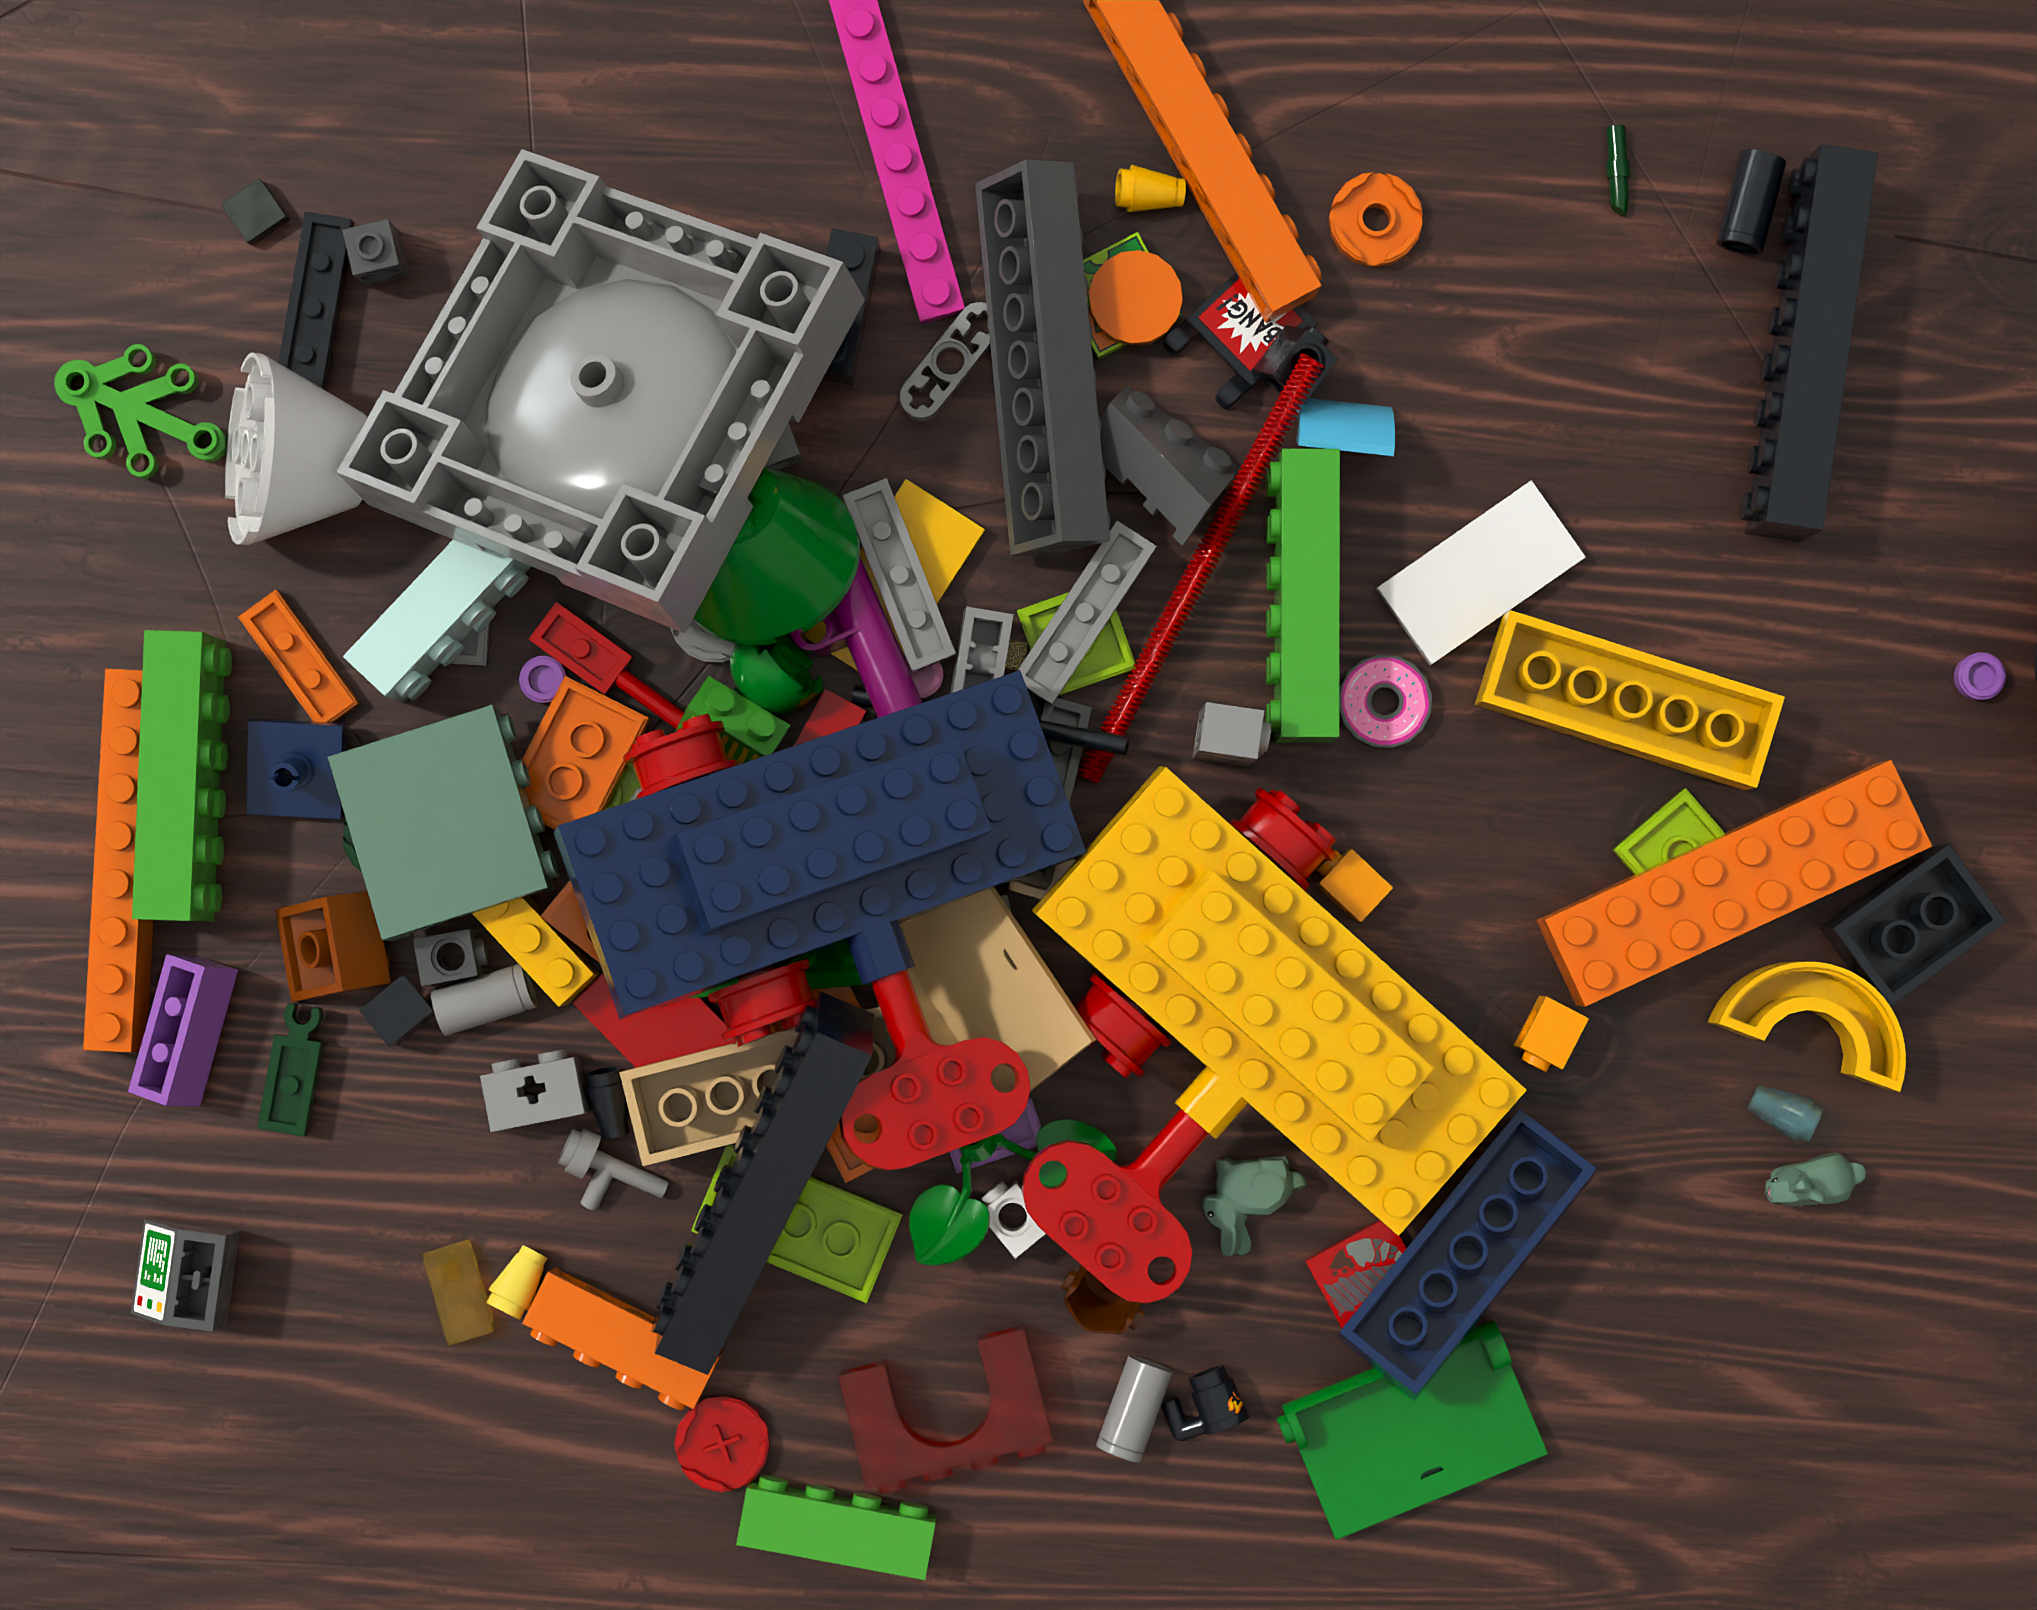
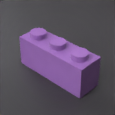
M166 954L130 1082L129 1093L165 1106L201 1105L238 969L202 957Z

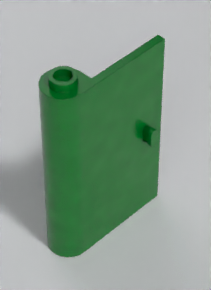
M1493 1319L1475 1326L1416 1401L1378 1370L1371 1368L1281 1405L1284 1414L1276 1417L1286 1444L1296 1441L1335 1540L1548 1454L1511 1367L1512 1360L1505 1341Z

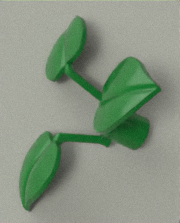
M1063 1119L1050 1122L1041 1127L1036 1136V1145L1039 1152L1050 1144L1071 1140L1088 1143L1103 1152L1113 1162L1117 1157V1150L1114 1144L1105 1134L1080 1121ZM995 1134L958 1148L963 1154L960 1158L963 1179L961 1194L949 1185L933 1186L918 1196L911 1209L909 1229L916 1261L926 1266L950 1264L972 1253L984 1240L990 1224V1214L984 1203L975 1199H969L972 1192V1162H981L990 1158L997 1146H1001L1030 1161L1039 1152H1032L1006 1139L1002 1134ZM1048 1161L1039 1170V1179L1046 1186H1058L1066 1177L1065 1166L1059 1161Z

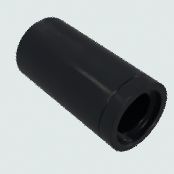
M1747 149L1740 152L1716 242L1718 246L1744 255H1761L1763 253L1787 164L1784 158L1762 150Z

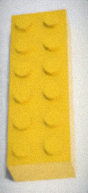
M1510 610L1501 618L1475 706L1746 791L1755 789L1758 786L1785 697Z

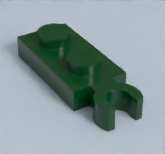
M288 1003L284 1010V1022L289 1028L288 1036L274 1034L257 1128L307 1136L325 1042L311 1039L313 1031L317 1030L322 1024L324 1013L322 1008L313 1007L309 1022L302 1024L296 1016L298 1004Z

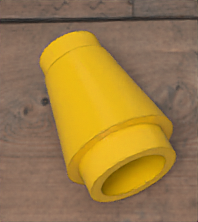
M1131 165L1129 169H1119L1115 185V204L1117 207H1126L1127 212L1182 207L1186 194L1185 179Z

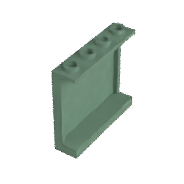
M494 705L328 756L382 940L394 942L411 936L410 933L538 892H552L556 890L553 883V878L559 877L556 861L551 850H543L539 833L545 831L543 818L536 804L530 806L525 790L526 787L531 786L529 772L523 759L516 760L511 742L518 740L514 723L509 713L503 715L501 709Z

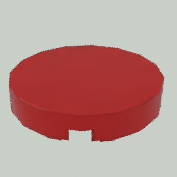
M723 1394L706 1397L698 1402L694 1409L690 1408L678 1425L674 1445L678 1461L687 1478L701 1488L725 1492L740 1488L756 1478L767 1461L771 1442L768 1425L759 1410L743 1398Z

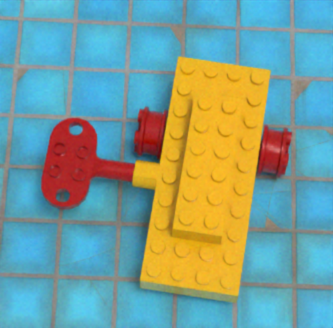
M1161 766L1156 769L1087 847V853L1079 856L1033 908L1032 912L1122 992L1120 995L1117 994L1096 974H1093L1090 978L1093 986L1074 1006L1095 1039L1106 1048L1100 1055L1126 1079L1132 1072L1139 1078H1142L1145 1074L1142 1068L1145 1062L1160 1045L1168 1048L1172 1044L1164 1034L1148 1021L1150 1017L1203 1063L1206 1068L1175 1102L1181 1109L1130 1165L1116 1164L1103 1152L1086 1142L1065 1140L1048 1145L1032 1158L1024 1172L1021 1191L1027 1213L1043 1232L1113 1293L1127 1301L1150 1303L1165 1299L1182 1285L1190 1271L1192 1248L1189 1236L1176 1217L1162 1205L1160 1192L1163 1186L1209 1134L1217 1139L1247 1104L1399 1236L1526 1092V1089L1306 893L1310 887L1307 881L1310 875L1325 859L1332 862L1337 857V854L1331 848L1336 839L1318 823L1314 822L1312 824L1309 821L1304 822L1296 815L1301 808L1281 790L1276 792L1272 789L1268 793L1258 787L1254 792L1257 799L1256 802L1241 819L1231 818L1227 822L1167 767ZM1052 1160L1059 1161L1066 1169L1065 1179L1058 1186L1054 1187L1042 1184L1039 1179V1170L1042 1165ZM1161 1256L1168 1257L1174 1263L1172 1276L1163 1282H1156L1150 1279L1148 1266L1151 1261Z

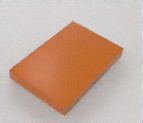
M564 676L523 757L531 780V786L525 788L530 806L536 804L542 815L544 825L556 830L558 825L606 809L628 766L625 764L622 756L632 750L631 745L636 743L635 738L644 734L651 721L650 718L567 676Z

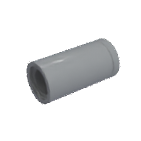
M519 964L431 991L434 1014L445 1036L537 1008V998L531 977Z
M1128 1355L1096 1446L1114 1456L1133 1462H1141L1173 1371L1148 1359Z

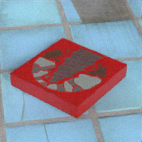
M1379 1219L1304 1260L1341 1329L1406 1250L1400 1236L1395 1234Z

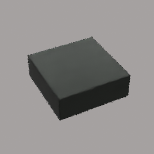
M260 178L221 204L244 239L251 246L290 220Z

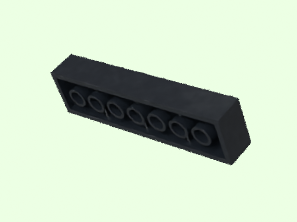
M1821 144L1809 157L1803 159L1799 169L1794 168L1791 173L1788 197H1794L1792 215H1786L1781 233V242L1787 243L1785 261H1780L1777 266L1774 281L1775 289L1781 290L1779 305L1772 308L1768 321V335L1774 336L1772 353H1766L1761 369V381L1767 382L1765 400L1760 399L1758 401L1754 416V427L1760 428L1758 446H1752L1747 464V472L1754 474L1751 492L1744 494L1740 513L1741 520L1747 521L1746 534L1802 542L1819 533L1824 528L1878 152Z
M820 992L815 1008L806 1004L804 1012H802L794 1031L799 1034L793 1047L785 1045L776 1062L774 1072L778 1073L773 1087L771 1088L767 1085L763 1087L754 1108V1112L758 1114L752 1127L745 1125L742 1128L734 1147V1152L737 1153L732 1167L726 1164L723 1166L714 1187V1192L718 1194L713 1206L708 1204L703 1206L694 1227V1231L698 1232L694 1243L691 1245L686 1242L682 1247L675 1264V1270H678L674 1283L669 1281L664 1283L655 1308L659 1309L651 1332L658 1334L655 1354L706 1375L709 1374L872 1058L874 1014L824 992Z

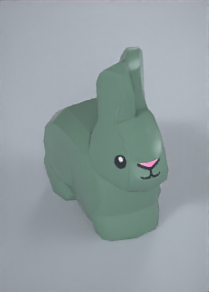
M1839 1152L1822 1154L1806 1162L1793 1163L1774 1169L1771 1172L1770 1179L1766 1181L1764 1194L1771 1204L1790 1207L1839 1203L1849 1199L1855 1185L1865 1179L1866 1171L1863 1165L1850 1163Z
M1264 1156L1259 1159L1233 1161L1230 1157L1215 1159L1217 1171L1215 1181L1216 1193L1202 1197L1200 1206L1208 1221L1221 1230L1220 1246L1222 1254L1227 1257H1233L1236 1254L1243 1256L1251 1249L1250 1237L1245 1226L1247 1217L1270 1215L1288 1202L1294 1191H1302L1307 1186L1306 1177L1300 1171L1291 1169L1286 1156Z

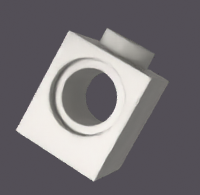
M1002 1180L989 1190L981 1200L985 1203L990 1214L989 1227L1016 1259L1046 1233L1037 1226L1027 1213L1021 1192L1022 1187L1017 1180L1010 1186H1007ZM1018 1203L1023 1206L1027 1213V1218L1021 1226L1009 1228L1002 1224L999 1219V1211L1005 1204Z

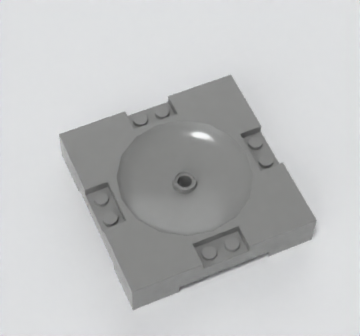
M521 149L476 228L483 237L480 245L394 394L385 390L382 391L339 466L337 473L372 507L484 552L486 548L552 574L566 586L685 634L753 508V505L748 500L751 490L789 420L799 423L865 299L842 261L762 233L759 234L757 239L607 187L600 176Z

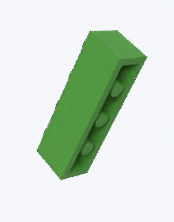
M761 1475L759 1481L752 1480L749 1482L746 1489L736 1545L915 1579H926L937 1518L936 1514L928 1513V1506L907 1501L901 1502L900 1508L882 1505L881 1497L866 1493H854L853 1499L834 1496L835 1489L818 1484H807L806 1490L787 1487L788 1480L768 1475Z

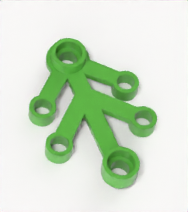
M141 344L132 345L125 351L123 357L96 367L84 360H72L65 363L55 376V390L62 401L77 407L87 434L84 438V449L92 457L100 460L108 459L116 450V441L111 434L105 431L96 402L113 409L129 452L126 459L127 469L138 478H151L156 474L159 467L158 459L148 449L139 422L187 443L190 453L204 462L218 461L226 454L227 435L221 428L209 422H202L194 426L148 405V403L175 393L189 394L193 392L198 385V375L188 365L175 364L169 368L166 376L119 392L105 384L133 372L138 375H146L154 369L156 365L155 354L146 346ZM139 352H145L147 355L146 363L142 367H134V356ZM187 371L189 373V382L185 386L178 387L175 383L177 374ZM77 375H83V387L73 391L71 380ZM203 433H210L212 436L211 445L205 449H200L198 446L199 436ZM103 436L107 440V446L102 452L96 453L93 449V443L95 439ZM141 456H147L150 462L149 467L143 472H138L135 466L137 459Z

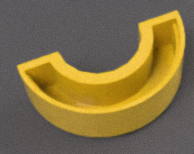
M1791 961L1759 968L1745 975L1732 985L1720 998L1709 1017L1708 1023L1750 1039L1765 1041L1773 1026L1787 1015L1804 1010L1814 1012L1827 1020L1840 1038L1843 1051L1842 1074L1884 1090L1901 1091L1906 1068V1052L1902 1030L1897 1017L1888 1002L1875 987L1857 974L1842 967L1821 962Z

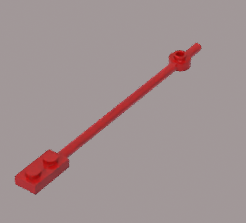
M555 602L528 640L607 696L616 685L677 729L685 712L626 670L634 658L561 604Z

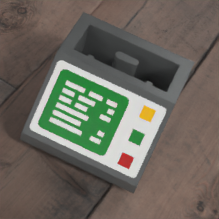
M144 1219L130 1314L166 1326L213 1332L226 1326L240 1231Z

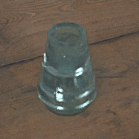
M1760 1084L1757 1086L1747 1109L1794 1142L1799 1138L1807 1143L1811 1139L1823 1112L1822 1107L1813 1104L1814 1098L1770 1087L1766 1088Z

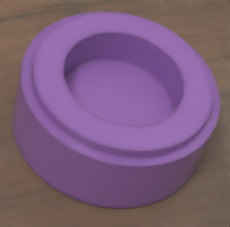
M1983 652L1966 656L1957 664L1954 671V683L1957 690L1964 697L1974 701L1989 699L1997 695L2003 688L2006 678L2005 669L2000 660L1989 653Z
M537 656L530 659L523 666L519 676L520 687L529 699L541 704H550L564 676L568 677V673L565 667L556 659L549 656Z

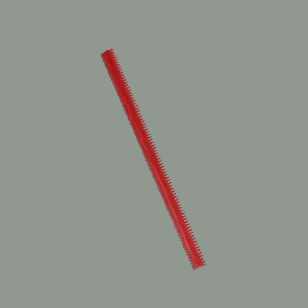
M1303 353L1300 355L1301 358L1297 361L1298 364L1295 365V369H1293L1292 374L1289 376L1290 380L1286 381L1287 385L1280 392L1282 396L1277 398L1279 401L1275 402L1276 406H1273L1272 411L1269 413L1270 417L1266 418L1267 422L1263 424L1264 427L1260 430L1262 433L1257 435L1259 438H1256V443L1252 444L1254 449L1251 448L1249 450L1250 454H1247V459L1243 461L1242 470L1238 471L1239 475H1236V480L1232 482L1234 486L1231 485L1229 487L1231 491H1228L1226 493L1228 496L1223 498L1225 500L1221 502L1223 507H1218L1220 512L1215 513L1217 517H1213V522L1209 524L1211 528L1207 529L1208 533H1205V538L1201 539L1203 544L1199 543L1198 547L1200 549L1195 550L1197 554H1194L1192 556L1194 559L1189 561L1192 565L1188 564L1187 568L1189 570H1185L1184 573L1186 575L1181 576L1183 580L1178 582L1181 586L1177 585L1175 588L1178 591H1173L1175 596H1170L1173 602L1168 601L1167 604L1170 607L1165 606L1164 609L1167 612L1161 613L1164 616L1159 617L1162 623H1156L1159 628L1154 627L1153 630L1156 633L1151 632L1150 635L1153 638L1147 639L1150 644L1145 643L1148 649H1142L1145 654H1139L1142 658H1137L1136 660L1139 665H1133L1136 670L1131 669L1134 675H1128L1131 680L1126 679L1125 682L1128 685H1122L1125 691H1119L1122 696L1117 695L1119 701H1114L1117 706H1111L1114 712L1108 711L1111 717L1106 716L1105 718L1108 722L1103 721L1105 727L1100 726L1103 732L1125 736V730H1128V725H1131L1130 720H1133V715L1137 714L1136 709L1139 710L1140 706L1138 704H1142L1143 701L1141 699H1145L1144 694H1147V689L1151 688L1149 683L1153 684L1154 680L1152 678H1156L1157 675L1155 673H1159L1158 668H1162L1160 662H1165L1163 657H1167L1168 654L1166 652H1170L1171 649L1169 647H1173L1171 641L1176 642L1174 636H1179L1177 631H1181L1182 628L1180 626L1185 625L1182 620L1187 621L1185 615L1190 616L1189 610H1193L1192 605H1196L1195 600L1199 599L1197 594L1201 595L1202 591L1200 589H1204L1205 586L1203 584H1207L1206 579H1210L1208 573L1212 574L1213 570L1211 568H1216L1214 563L1219 562L1216 557L1221 558L1222 555L1219 552L1224 553L1222 547H1227L1225 542H1230L1227 536L1232 537L1233 534L1230 531H1236L1233 526H1238L1236 520L1241 521L1238 515L1244 516V513L1241 511L1247 510L1244 504L1250 505L1247 499L1252 500L1253 497L1250 494L1255 495L1256 492L1253 489L1258 490L1256 483L1261 484L1258 478L1264 479V476L1261 474L1267 473L1264 467L1270 468L1267 462H1273L1270 457L1275 458L1272 452L1278 453V449L1275 448L1276 446L1281 447L1278 441L1284 442V439L1281 437L1287 436L1284 430L1290 431L1287 425H1293L1290 420L1295 421L1292 415L1298 416V413L1295 411L1296 409L1301 410L1298 404L1304 405V402L1301 400L1307 399L1304 393L1310 394L1307 388H1313L1310 383L1315 384L1312 378H1318L1315 374L1316 372L1321 373L1318 367L1324 368L1321 363ZM1089 749L1091 753L1086 752L1089 758H1083L1086 763H1080L1083 769L1078 768L1080 774H1077L1092 782H1100V777H1103V772L1109 766L1108 761L1111 762V756H1114L1115 753Z

